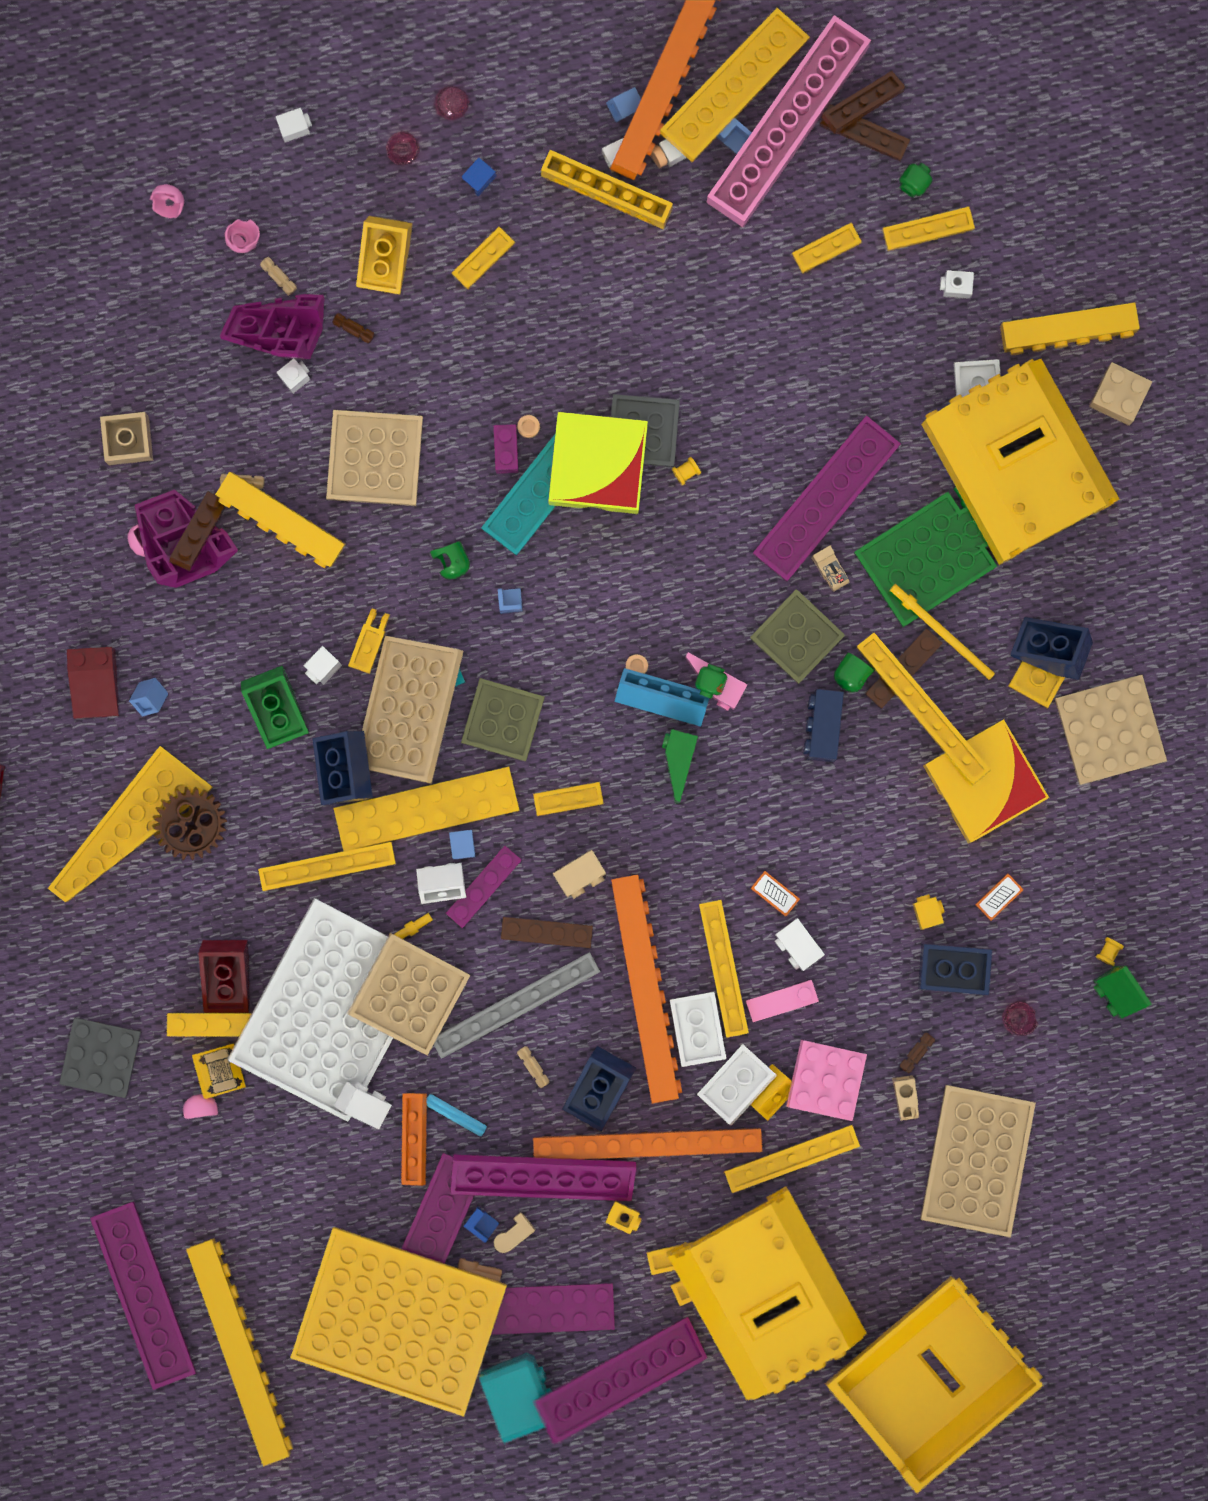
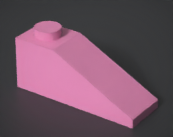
M689 652L686 655V660L697 675L701 667H707L709 664ZM725 673L728 678L723 693L719 696L713 695V698L718 701L717 706L728 711L730 708L735 709L747 684Z
M812 980L746 1001L753 1022L819 1002Z

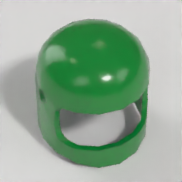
M461 541L430 551L433 559L438 558L442 562L444 570L439 573L447 580L463 576L470 568V561ZM443 553L447 554L451 561L449 567L445 564Z
M847 653L836 668L834 679L842 689L855 693L863 688L865 681L873 674L875 669L853 654Z

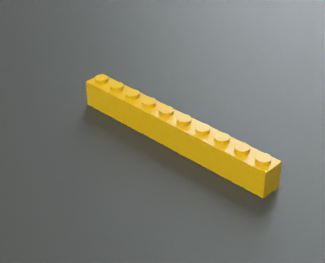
M215 1238L188 1247L186 1251L261 1462L265 1466L287 1458L291 1455L290 1450L293 1449L290 1437H285L282 1428H285V1423L282 1415H277L275 1406H278L274 1393H269L267 1387L270 1384L269 1377L266 1371L262 1372L259 1365V1363H262L260 1352L258 1349L254 1350L252 1345L254 1335L251 1328L247 1329L244 1323L247 1316L243 1306H238L236 1298H239L238 1290L235 1285L231 1286L228 1278L231 1276L230 1268L227 1263L223 1264L221 1255L224 1252L221 1243L216 1242Z

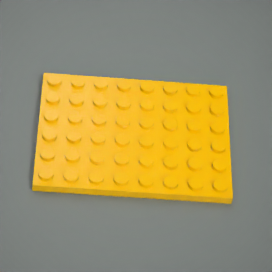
M333 1227L291 1359L464 1416L507 1284Z

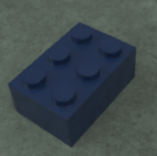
M816 689L814 694L809 696L808 709L812 710L811 717L807 718L806 732H810L809 739H806L804 742L803 754H807V760L835 762L837 760L844 692Z
M345 731L312 738L321 805H338L373 798L364 731Z
M921 944L918 989L989 995L992 950Z

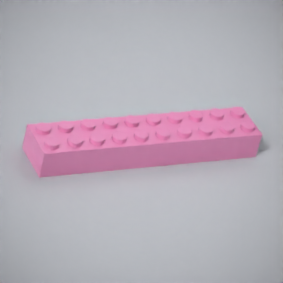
M835 15L707 196V203L741 227L745 226L868 50L871 42L869 38Z

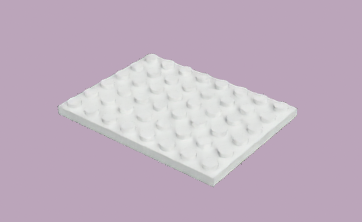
M314 898L227 1060L348 1122L351 1116L334 1106L346 1082L353 1085L358 1082L367 1087L393 1037L347 1014L388 936Z

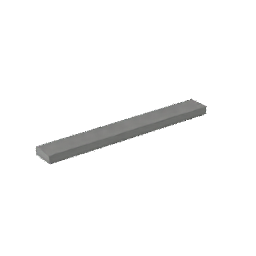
M589 952L440 1033L434 1046L442 1059L600 973V970Z

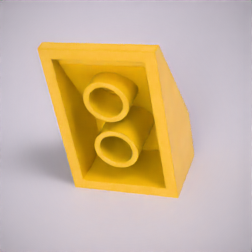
M373 216L367 217L363 224L356 287L394 294L401 293L413 223Z

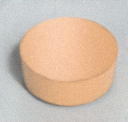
M655 145L651 157L657 167L662 168L667 165V158L661 147Z
M532 415L523 416L518 421V432L525 438L536 436L540 430L538 419Z
M632 655L626 661V669L645 674L648 669V662L641 655Z

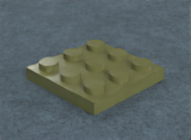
M796 589L756 630L750 639L799 684L838 644L845 634Z
M480 678L461 743L526 762L545 697Z

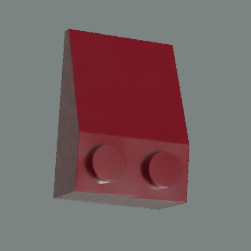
M113 647L67 649V669L73 718L119 716L116 649Z
M203 940L198 954L204 1013H249L248 940Z

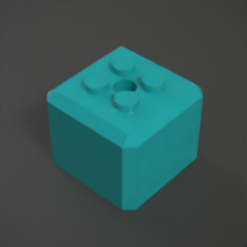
M524 1353L481 1370L479 1379L503 1443L545 1428L533 1401L552 1390L551 1388H546L545 1382L547 1377L542 1366L538 1367L534 1355Z

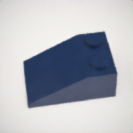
M1024 617L1011 651V657L1056 676L1079 680L1093 641L1089 628Z
M597 1046L588 1059L562 1110L602 1132L637 1068Z

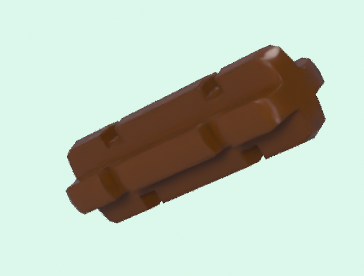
M337 313L333 319L335 326L343 327L344 331L357 338L361 337L366 343H370L374 338V332L369 329L365 330L362 325L349 318L346 319L340 313Z
M924 1033L920 1038L921 1042H917L908 1053L907 1060L904 1059L901 1062L900 1068L906 1073L912 1072L915 1068L913 1065L919 1063L928 1051L927 1047H931L935 1042V1039L930 1034Z

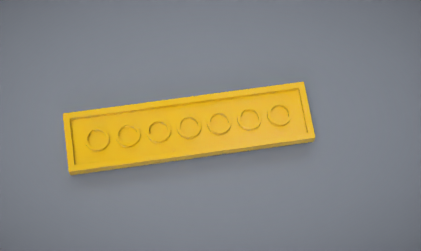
M776 8L660 129V134L693 162L809 41L810 36Z
M509 767L334 808L343 851L368 847L519 811Z

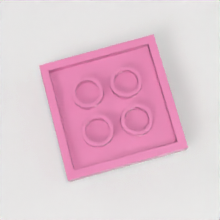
M801 1040L786 1107L853 1121L867 1054Z

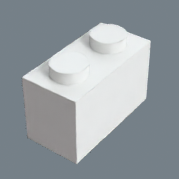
M323 646L304 665L307 669L305 674L316 684L320 681L323 685L342 666Z
M449 863L443 866H427L416 869L421 904L466 898L461 863Z
M798 918L775 934L778 938L775 940V943L782 952L787 950L791 957L788 960L795 970L800 968L801 971H804L825 955Z
M346 1082L334 1106L343 1113L379 1129L392 1106L385 1101L386 1096L375 1090L373 1094L367 1092L369 1088L358 1082L355 1085Z

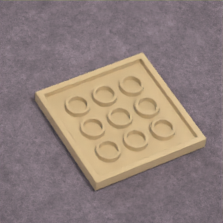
M333 410L326 499L416 506L423 416Z
M1143 675L1055 698L1079 785L1167 761Z
M390 933L347 1014L428 1056L470 975Z

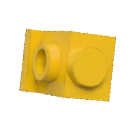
M614 1201L605 1223L631 1234L632 1230L637 1231L642 1219L639 1218L640 1212L618 1201ZM624 1213L629 1216L627 1222H623L620 1219V1216Z

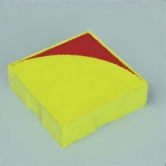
M558 412L549 505L573 508L595 507L612 512L638 514L648 421Z

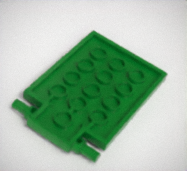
M956 487L953 489L961 500L960 504L963 509L960 510L950 493L946 492L854 552L902 628L919 618V616L911 609L907 610L901 604L902 601L890 591L894 584H897L908 595L911 594L917 599V603L928 612L997 567L986 550L988 544Z

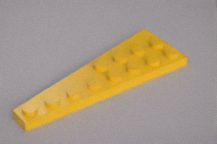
M159 746L48 889L64 902H68L159 831L154 830L152 825L158 823L153 819V816L160 815L156 807L163 808L164 805L161 799L167 802L170 800L168 793L176 796V789L184 793L185 787H188L191 793L195 787L198 788L199 794L203 790H206L208 793L213 787ZM182 805L179 813L184 812L190 805Z

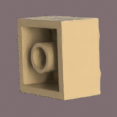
M1112 362L1108 366L1089 407L1126 425H1130L1134 421L1152 381Z
M145 412L100 417L104 460L108 465L153 461L149 416Z
M591 850L559 869L553 875L567 898L572 896L575 899L585 893L584 887L589 884L595 887L603 882V876L606 875V872Z

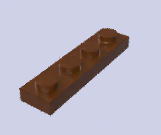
M890 71L823 112L821 118L836 134L904 92L905 86L895 73Z
M829 104L826 111L832 108L833 105ZM863 118L837 132V134L900 162L910 142V139ZM822 119L819 126L832 131Z
M207 491L172 552L169 560L170 563L186 570H191L226 506L218 502L220 497Z
M926 628L897 660L913 676L943 643ZM880 677L865 695L882 709L895 693Z
M503 917L501 939L591 948L593 926Z

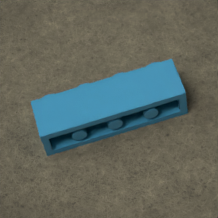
M624 668L614 702L701 727L709 698L700 695L701 690Z

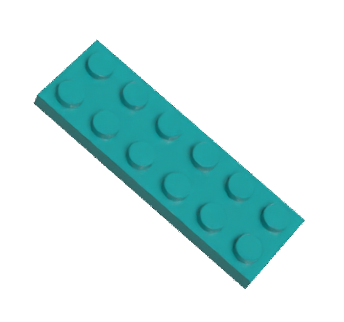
M555 435L481 527L483 531L516 556L556 507L549 505Z

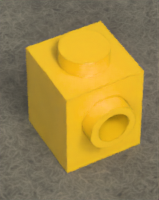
M929 894L916 898L917 902L913 903V908L920 930L944 923L941 914L945 912L941 900L937 901L936 897L930 898Z

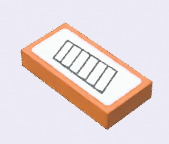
M766 871L762 873L750 888L785 917L800 900Z
M1006 874L975 905L992 921L1024 889L1009 874Z

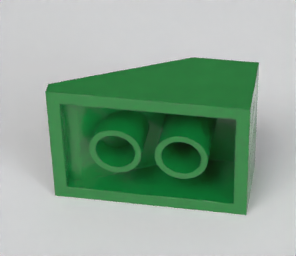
M283 665L241 681L242 695L267 749L309 733Z
M671 729L670 734H665L662 748L666 749L665 758L674 802L679 804L698 736Z
M1114 966L1093 980L1096 984L1093 987L1100 998L1104 997L1108 1002L1106 1008L1113 1017L1117 1015L1118 1018L1122 1019L1152 1005L1127 966Z

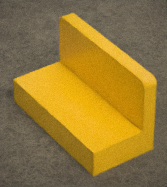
M773 1064L768 1068L777 1076L751 1104L767 1121L787 1101L792 1083Z

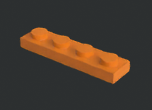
M403 1093L401 1185H426L427 1094Z

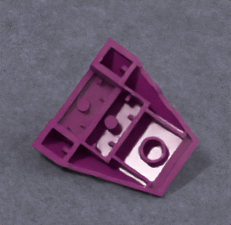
M300 294L295 295L296 299L283 301L282 298H277L275 303L262 305L260 301L233 306L220 334V338L279 357L310 359L323 330L324 295Z
M174 489L138 503L134 507L146 565L157 584L173 588L180 587L216 572L237 553L238 549L227 532L215 526L190 571L170 563L169 560L172 552L196 512L195 506Z

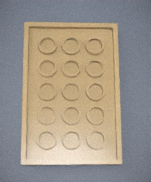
M385 636L362 728L365 734L369 771L432 783L463 655L462 650Z
M945 1085L921 1220L1011 1237L1035 1102Z

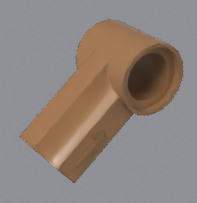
M459 1258L457 1268L500 1282L501 1269L481 1265L477 1261L470 1262L466 1261L465 1258Z

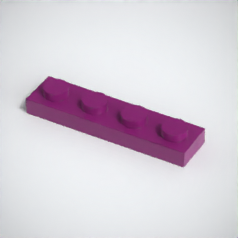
M504 846L465 890L466 898L458 899L445 914L463 928L522 860Z

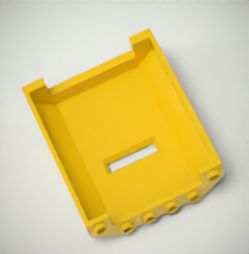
M1031 359L1022 364L1021 367L1019 364H1016L1007 370L1008 374L1002 377L1000 374H997L988 380L989 384L983 387L979 384L968 390L970 394L964 397L961 394L949 400L950 404L940 411L936 409L925 416V421L921 424L999 565L1120 500L1042 359L1036 361ZM1038 428L1042 430L1044 437L1003 458L999 451L1000 448Z
M786 1186L767 1196V1202L689 1245L687 1242H684L666 1252L746 1400H754L772 1392H781L786 1388V1384L791 1381L798 1382L806 1377L807 1372L813 1369L818 1371L826 1366L827 1361L833 1358L837 1360L845 1356L846 1351L864 1338L863 1336L867 1334ZM793 1296H797L800 1302L799 1305L760 1327H756L753 1321L754 1318Z
M952 1276L826 1382L827 1387L843 1403L916 1493L1043 1386L1039 1381L1042 1378L1039 1372L1034 1367L1029 1369L1021 1360L1024 1355L1016 1346L1013 1348L1007 1343L1009 1337L1001 1328L997 1331L993 1327L992 1323L995 1322L987 1311L982 1313L977 1306L980 1304L972 1293L966 1294L965 1290L968 1288L960 1278L955 1280ZM927 1349L931 1350L960 1385L953 1393L921 1356Z

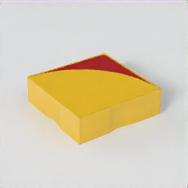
M1004 720L967 740L969 745L991 769L989 773L974 785L969 782L946 753L923 765L938 793L947 802L952 817L968 844L1049 798Z

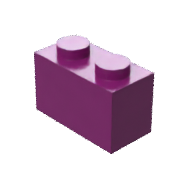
M516 424L494 425L496 474L519 473Z

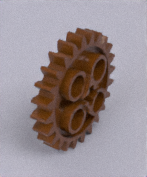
M185 787L184 793L176 789V796L168 793L170 800L167 802L161 799L164 805L163 808L156 807L160 815L153 816V819L158 823L152 825L154 830H159L154 836L155 838H161L158 844L160 846L166 845L164 848L166 853L172 850L173 857L180 853L182 860H185L187 854H189L191 860H194L197 853L203 858L202 851L204 850L211 854L209 847L212 845L217 848L218 845L215 840H223L219 832L226 831V828L221 824L227 822L224 817H220L225 811L218 809L221 803L219 801L213 802L215 799L213 794L207 797L206 790L199 794L197 787L193 789L192 793L188 787ZM182 805H190L188 812L179 813ZM205 813L210 814L208 821H199L201 815ZM186 822H194L193 825H188V827L185 825ZM179 825L178 832L174 834L169 833L171 826ZM200 834L198 841H189L191 835Z

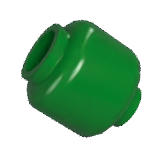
M923 163L919 165L910 164L899 178L900 189L910 197L922 196L932 183V177L929 174L931 170Z
M708 664L707 667H701L695 682L696 688L701 690L700 695L712 699L713 695L719 696L723 693L728 678L724 673L725 669L712 664Z

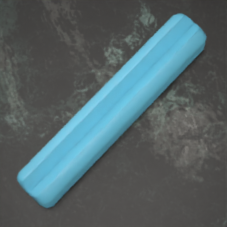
M428 1095L427 1106L478 1136L484 1134L487 1128L486 1125L436 1096Z

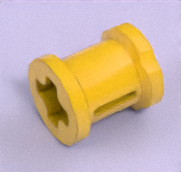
M689 457L688 461L681 466L672 468L674 475L681 485H684L685 481L694 475L701 474L699 467L692 457Z
M1106 937V943L1101 953L1096 955V958L1114 967V960L1124 946Z

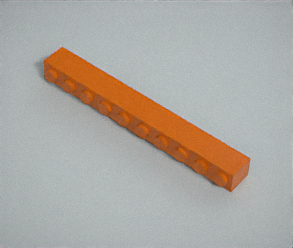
M715 0L685 1L610 170L633 181L637 174L642 175L647 164L643 160L646 155H651L655 147V143L652 140L655 135L659 137L660 129L664 126L661 120L663 116L668 117L673 107L670 100L672 96L677 97L682 85L678 84L681 77L685 78L690 69V65L687 64L690 57L694 59L699 49V46L696 45L698 38L703 39L708 27L704 26L706 20H712L717 9L713 6Z
M638 875L611 879L651 1102L653 1104L679 1099L678 1094L682 1093L680 1080H675L674 1071H678L676 1057L671 1058L670 1049L674 1048L672 1035H667L666 1026H670L668 1012L663 1013L662 1004L666 1003L664 990L659 991L658 982L662 981L660 968H655L653 960L658 959L655 945L651 946L649 938L654 936L651 923L647 924L645 916L650 914L648 902L643 901L641 894L646 892L644 880L639 879Z
M761 1128L533 1137L534 1158L555 1159L762 1152Z

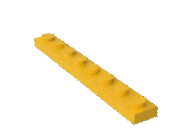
M875 633L871 634L857 646L858 651L972 785L990 772L991 769Z

